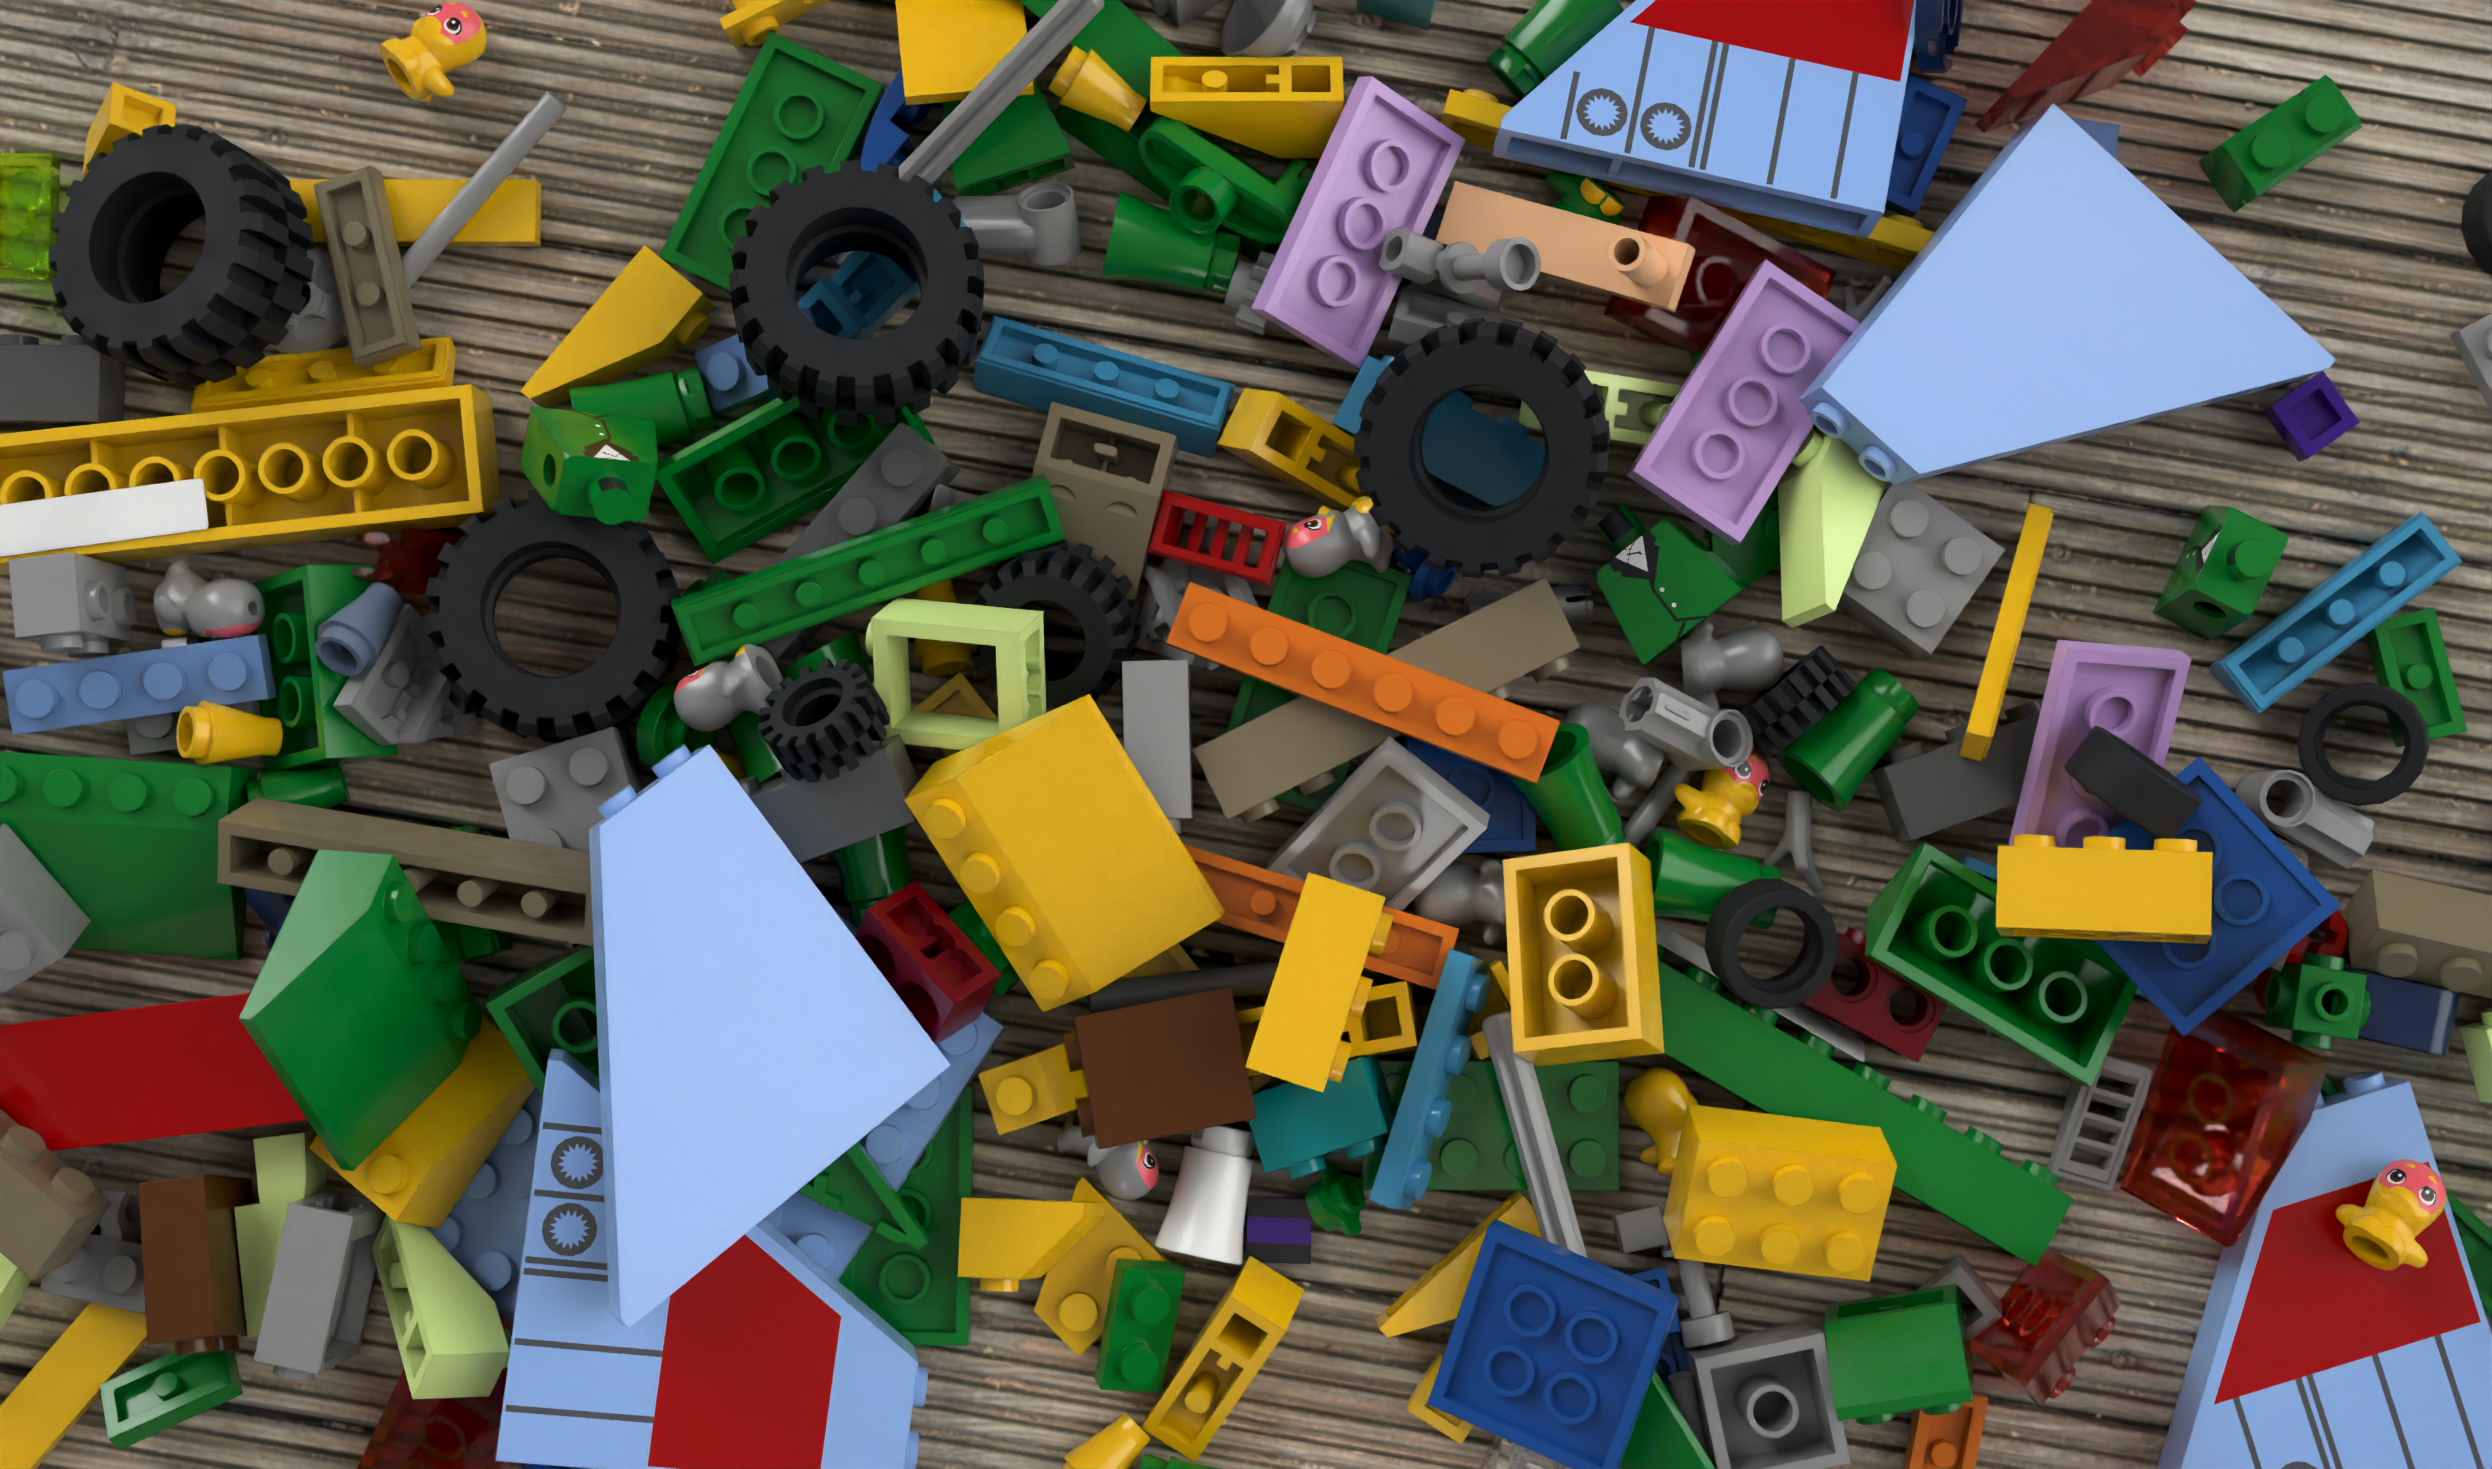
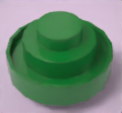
M679 680L663 685L651 696L639 713L636 746L640 759L649 769L683 744L691 753L709 744L711 747L713 746L718 730L709 732L697 731L680 719L674 704V691Z

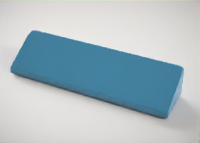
M995 315L976 358L973 381L974 390L980 393L1049 412L1051 402L1173 434L1177 436L1178 450L1206 458H1213L1218 447L1217 442L1221 436L1235 384Z
M2421 511L2401 522L2210 665L2208 670L2222 685L2258 715L2463 561Z

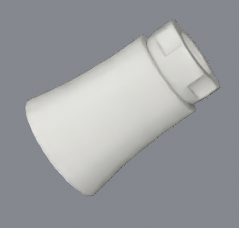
M1222 1126L1192 1131V1147L1185 1145L1180 1172L1169 1209L1154 1246L1196 1257L1242 1265L1243 1227L1248 1188L1254 1160L1247 1158L1251 1155L1255 1141L1253 1133Z

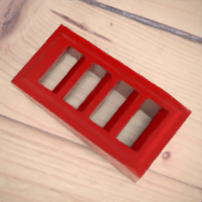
M1163 490L1147 552L1271 586L1288 523L1173 491ZM1186 510L1196 512L1188 545L1185 548L1177 544ZM1213 516L1219 518L1210 554L1200 552L1208 518ZM1235 522L1242 524L1233 560L1230 561L1222 557L1231 523ZM1255 528L1266 531L1257 568L1245 565Z

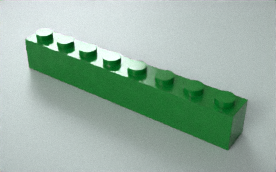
M1657 945L1664 1053L1662 1054L1766 1114L1880 1127L1897 1163L1893 1187L2014 1257L2034 1267L2037 1266L2074 1200L2055 1188L2060 1180L2059 1176L2026 1158L2019 1168L1999 1156L2004 1147L2002 1143L1971 1126L1968 1127L1964 1135L1943 1124L1948 1113L1940 1107L1916 1094L1911 1096L1908 1103L1886 1091L1891 1083V1080L1858 1061L1852 1071L1830 1058L1836 1048L1802 1029L1797 1038H1793L1774 1027L1779 1015L1773 1011L1760 1008L1744 1000L1741 1006H1738L1720 996L1718 993L1723 983L1691 965H1689L1685 974H1682L1663 963L1662 961L1667 951Z

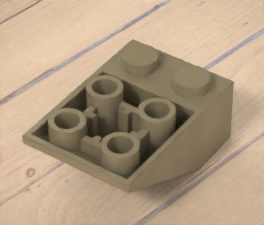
M1051 402L1031 478L1044 474L1047 478L1066 539L1064 540H1067L1068 551H1074L1080 543L1093 547L1090 557L1100 562L1107 555L1116 563L1110 571L1116 579L1126 574L1133 585L1126 595L1127 600L1137 599L1149 555L1147 549L1162 492L1167 490L1178 450L1177 436ZM1037 600L1030 602L1073 614L1064 606L1052 601Z

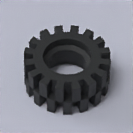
M1822 645L1795 663L1788 671L1781 675L1779 681L1769 690L1761 691L1758 696L1748 702L1739 712L1746 717L1752 729L1753 745L1767 759L1788 746L1792 740H1796L1810 726L1815 725L1821 720V717L1835 708L1838 702L1843 700L1856 687V684Z
M827 659L819 661L818 670L812 671L809 665L798 669L801 677L795 681L789 676L782 680L780 685L784 690L781 693L771 691L765 699L770 707L761 708L758 715L762 723L758 724V728L786 773L789 772L792 778L799 781L805 776L808 782H819L822 772H824L828 780L840 777L839 768L844 765L848 767L850 772L859 767L860 764L856 758L861 754L870 758L877 750L872 741H884L887 734L884 725L890 724V716L886 711L887 707L862 667L857 663L851 665L849 660L839 659L834 666L831 660Z

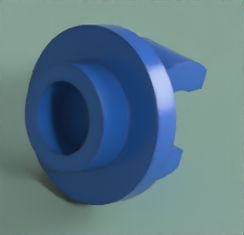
M1398 547L1391 553L1398 560L1394 565L1395 569L1413 575L1409 595L1418 602L1424 601L1430 595L1435 598L1440 597L1449 588L1458 571V567L1446 565L1443 572L1426 566L1425 562L1428 557L1413 548L1408 555Z

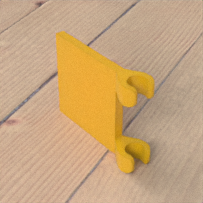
M895 0L906 105L963 101L1027 34L1023 4L1019 0ZM1033 81L1018 96L1034 94Z

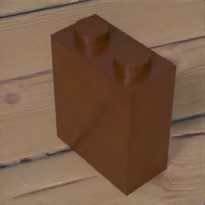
M1231 987L1073 1017L1074 1031L1062 1033L1069 1071L1082 1070L1087 1096L1075 1098L1082 1138L1094 1136L1096 1147L1099 1150L1256 1118Z
M202 1174L138 1183L148 1345L172 1343L173 1356L240 1349L239 1336L247 1335L234 1207L253 1201L251 1179Z

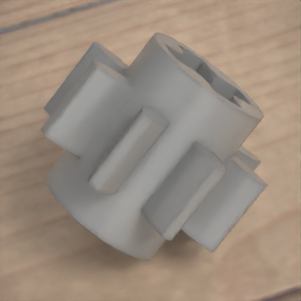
M1262 250L1256 265L1240 259L1230 282L1224 304L1238 309L1235 325L1264 335L1270 320L1251 308L1275 255Z

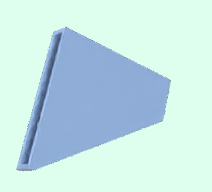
M2052 103L2021 126L1798 401L1811 412L1810 418L1817 428L1830 437L1841 438L1860 455L1858 460L1869 474L1881 481H1889L1895 486L2290 384L2329 369L2336 359L2058 106Z
M683 744L651 768L658 779L639 793H636L632 786L628 785L610 797L597 808L604 819L589 829L609 1312L617 1322L628 1329L638 1323L951 1066L710 744L695 750L693 753Z

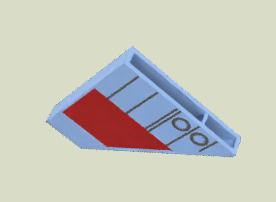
M1636 0L1503 116L1494 143L1492 156L1868 238L1885 210L1915 37L1916 0Z
M551 1048L547 1063L495 1461L591 1469H915L919 1448V1432L910 1431V1422L913 1406H924L928 1369L927 1367L918 1366L919 1362L914 1345L765 1219L754 1226L633 1327L628 1329L617 1322L609 1312L599 1078L566 1050Z
M2381 1070L2366 1071L2343 1079L2342 1082L2345 1089H2342V1092L2338 1094L2322 1096L2320 1089L2300 1091L2281 1099L2283 1111L2277 1113L2267 1112L2262 1115L2157 1469H2492V1333L2448 1198L2442 1213L2427 1228L2415 1236V1241L2424 1249L2428 1258L2426 1265L2422 1268L2401 1264L2394 1270L2386 1271L2363 1261L2344 1242L2343 1233L2345 1227L2336 1218L2335 1214L2336 1209L2342 1204L2364 1207L2378 1173L2392 1161L2409 1159L2420 1162L2433 1169L2440 1177L2409 1081L2383 1076Z

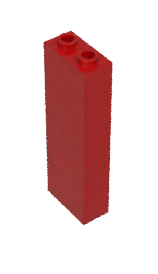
M250 993L0 1026V1109L20 1126L27 1127L39 1134L44 1140L46 1148L50 1151L307 1121V1118L239 1019Z

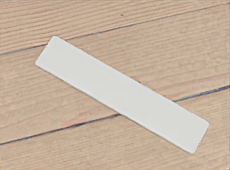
M197 478L0 505V557L205 530L208 528L209 523L204 481Z
M1655 921L1656 941L1658 944L1717 977L1711 970L1704 948ZM1800 1004L1787 1009H1772L1854 1058L1864 1062L1865 1043Z

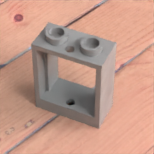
M1188 660L1122 661L1124 750L1175 832L1180 834L1181 821H1194L1191 670Z
M330 1189L288 1204L253 1359L256 1362L275 1365L273 1373L279 1377L300 1381L313 1380L315 1374L319 1375L326 1370L334 1369L336 1365L360 1352L378 1272L372 1246L386 1216V1213L366 1196Z

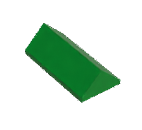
M793 395L786 402H782L777 398L659 462L655 478L711 562L715 564L831 501L900 422L915 428L932 444L935 443L919 413L911 414L907 406L895 410L896 422L876 426L874 415H858L857 427L837 425L835 412L824 410L819 420L800 413L799 400Z
M1928 843L1920 844L1868 907L1865 956L2084 1087H2092L2138 987L2100 946L2090 940L2000 936L1996 929L1997 885Z

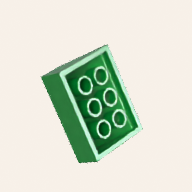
M0 752V826L6 823L91 920L70 949L242 960L247 899L243 892L244 887L217 883L218 820L249 802L246 783L257 780L258 770L229 766Z
M318 849L239 1019L340 1169L354 1171L460 1066L470 1040H473L479 1033L482 1010L394 854Z

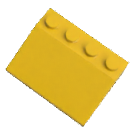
M1090 694L934 762L904 799L1042 1012L1097 992L1218 920L1225 911Z

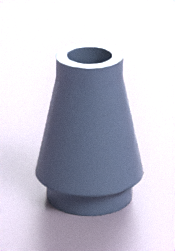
M372 583L363 594L323 622L318 628V639L315 642V651L320 660L331 670L345 676H356L362 670L373 668L395 617L403 608V601L400 595L386 584Z

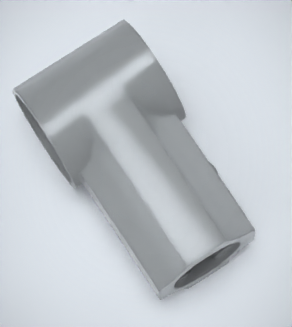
M1046 181L1026 187L1019 195L955 196L953 203L961 211V220L967 227L972 228L979 245L978 254L1026 253L1027 258L1037 265L1055 266L1072 261L1082 251L1074 192L1068 184Z
M1654 677L1638 679L1634 688L1623 696L1618 717L1623 719L1625 731L1668 752L1672 762L1682 770L1698 771L1733 768L1742 765L1749 758L1753 746L1752 729L1746 717L1739 711L1732 709L1715 710Z
M2258 770L2244 776L2237 786L2235 794L2267 828L2338 869L2349 870L2359 858L2364 856L2374 838L2373 827L2375 822L2313 787L2311 781L2302 773L2293 770ZM2273 783L2280 786L2284 800L2281 809L2276 814L2270 811L2266 799L2268 789Z

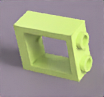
M895 598L871 618L866 632V650L868 655L873 657V686L887 707L886 711L890 716V724L884 725L887 731L885 739L900 734L903 744L964 750L1046 713L1043 611ZM908 637L996 646L998 719L911 710Z

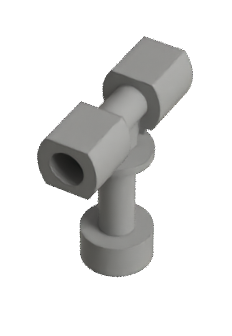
M1403 227L1394 228L1386 234L1379 261V266L1383 270L1417 284L1424 285L1433 280L1439 281L1443 284L1442 292L1445 295L1484 310L1491 309L1499 303L1501 291H1523L1533 286L1538 279L1541 266L1537 248L1526 238L1498 239L1490 244L1485 253L1479 254L1477 249L1467 242H1455L1443 250L1444 247L1441 243Z
M1651 1206L1612 1215L1620 1253L1626 1254L1660 1246L1663 1258L1673 1257L1663 1221L1665 1211H1661L1659 1206ZM1677 1259L1691 1317L1679 1321L1684 1347H1697L1734 1338L1735 1332L1730 1312L1728 1310L1716 1312L1704 1262Z

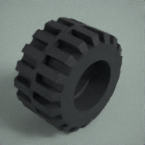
M1067 540L1049 544L1046 549L1041 547L1006 560L979 591L980 596L972 604L1025 609V604L1028 602L1046 600L1064 606L1079 620L1086 640L1084 651L1074 654H1062L1044 647L1046 710L1049 706H1053L1054 709L1059 708L1088 694L1091 695L1094 702L1097 701L1101 694L1105 696L1122 673V661H1130L1135 652L1133 647L1139 640L1141 625L1134 623L1141 613L1139 600H1127L1126 597L1133 587L1127 575L1125 574L1116 579L1110 572L1116 563L1107 555L1098 562L1090 557L1093 547L1080 543L1074 551H1068ZM976 644L979 647L971 656L975 669L986 667L990 674L983 682L993 692L997 689L996 646Z

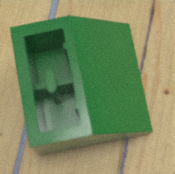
M1956 1284L1827 1304L1824 1328L1838 1421L1855 1419L1856 1423L1861 1425H1875L1893 1419L1896 1412L1922 1409V1412L1927 1415H1942L1960 1409L1963 1402L1973 1401V1356Z

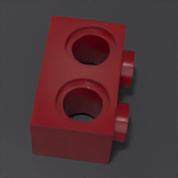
M917 881L868 908L855 936V939L935 1045L980 1017L1001 976V973Z
M1848 927L1844 936L1837 933L1838 949L1836 963L1848 957L1857 965L1859 980L1856 987L1848 993H1840L1832 983L1831 971L1827 982L1810 999L1799 1004L1903 1059L1919 1062L1947 1005L1866 957L1865 933ZM1907 988L1915 998L1916 1009L1908 1021L1899 1024L1890 1014L1889 1002L1897 990Z

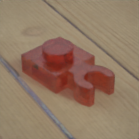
M401 528L400 545L398 546L392 537L382 532L356 534L355 542L374 545L379 552V560L372 568L353 567L352 575L361 580L381 581L396 573V592L425 595L429 577L437 578L442 565L436 558L445 543L447 542L454 546L463 535Z

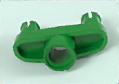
M1165 116L1157 118L1141 135L1138 148L1144 165L1162 184L1172 191L1169 198L1171 214L1178 224L1194 234L1206 235L1214 232L1219 225H1222L1261 243L1278 244L1282 242L1315 171L1313 167L1302 180L1298 177L1305 170L1308 163L1296 160L1291 162L1278 181L1272 184L1241 161L1200 137L1205 131Z

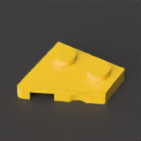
M1086 1175L1077 1182L1071 1201L1106 1202L1105 1216L1046 1273L1034 1308V1312L1078 1357L1103 1333L1117 1259L1170 1262Z

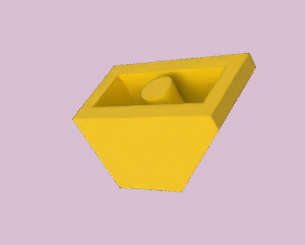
M961 1197L957 1277L980 1278L979 1290L1017 1292L1019 1290V1280L1042 1278L1105 1216L1106 1202Z

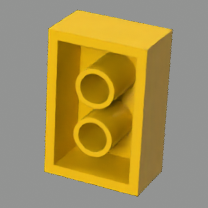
M2014 835L2013 846H1998L1996 929L2000 936L2207 944L2211 937L2213 852H2197V841L2190 839H2155L2153 850H2126V839L2119 837H2084L2083 848L2056 847L2054 836Z
M1629 842L1503 859L1513 1053L1538 1067L1664 1053L1651 861Z
M1308 872L1245 1068L1322 1093L1328 1079L1341 1083L1353 1045L1340 1040L1348 1015L1357 1018L1362 1017L1373 983V979L1361 976L1368 952L1378 955L1382 954L1394 915L1382 912L1386 897Z
M1687 1104L1663 1217L1674 1258L1870 1282L1897 1169L1896 1160L1881 1128Z

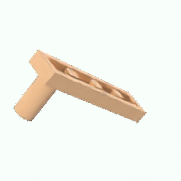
M1457 181L1454 182L1435 240L1445 248L1455 242H1467L1473 245L1481 254L1485 253L1490 244L1498 239L1526 238L1538 250L1541 262L1539 274L1672 312L1676 311L1696 249L1686 243Z

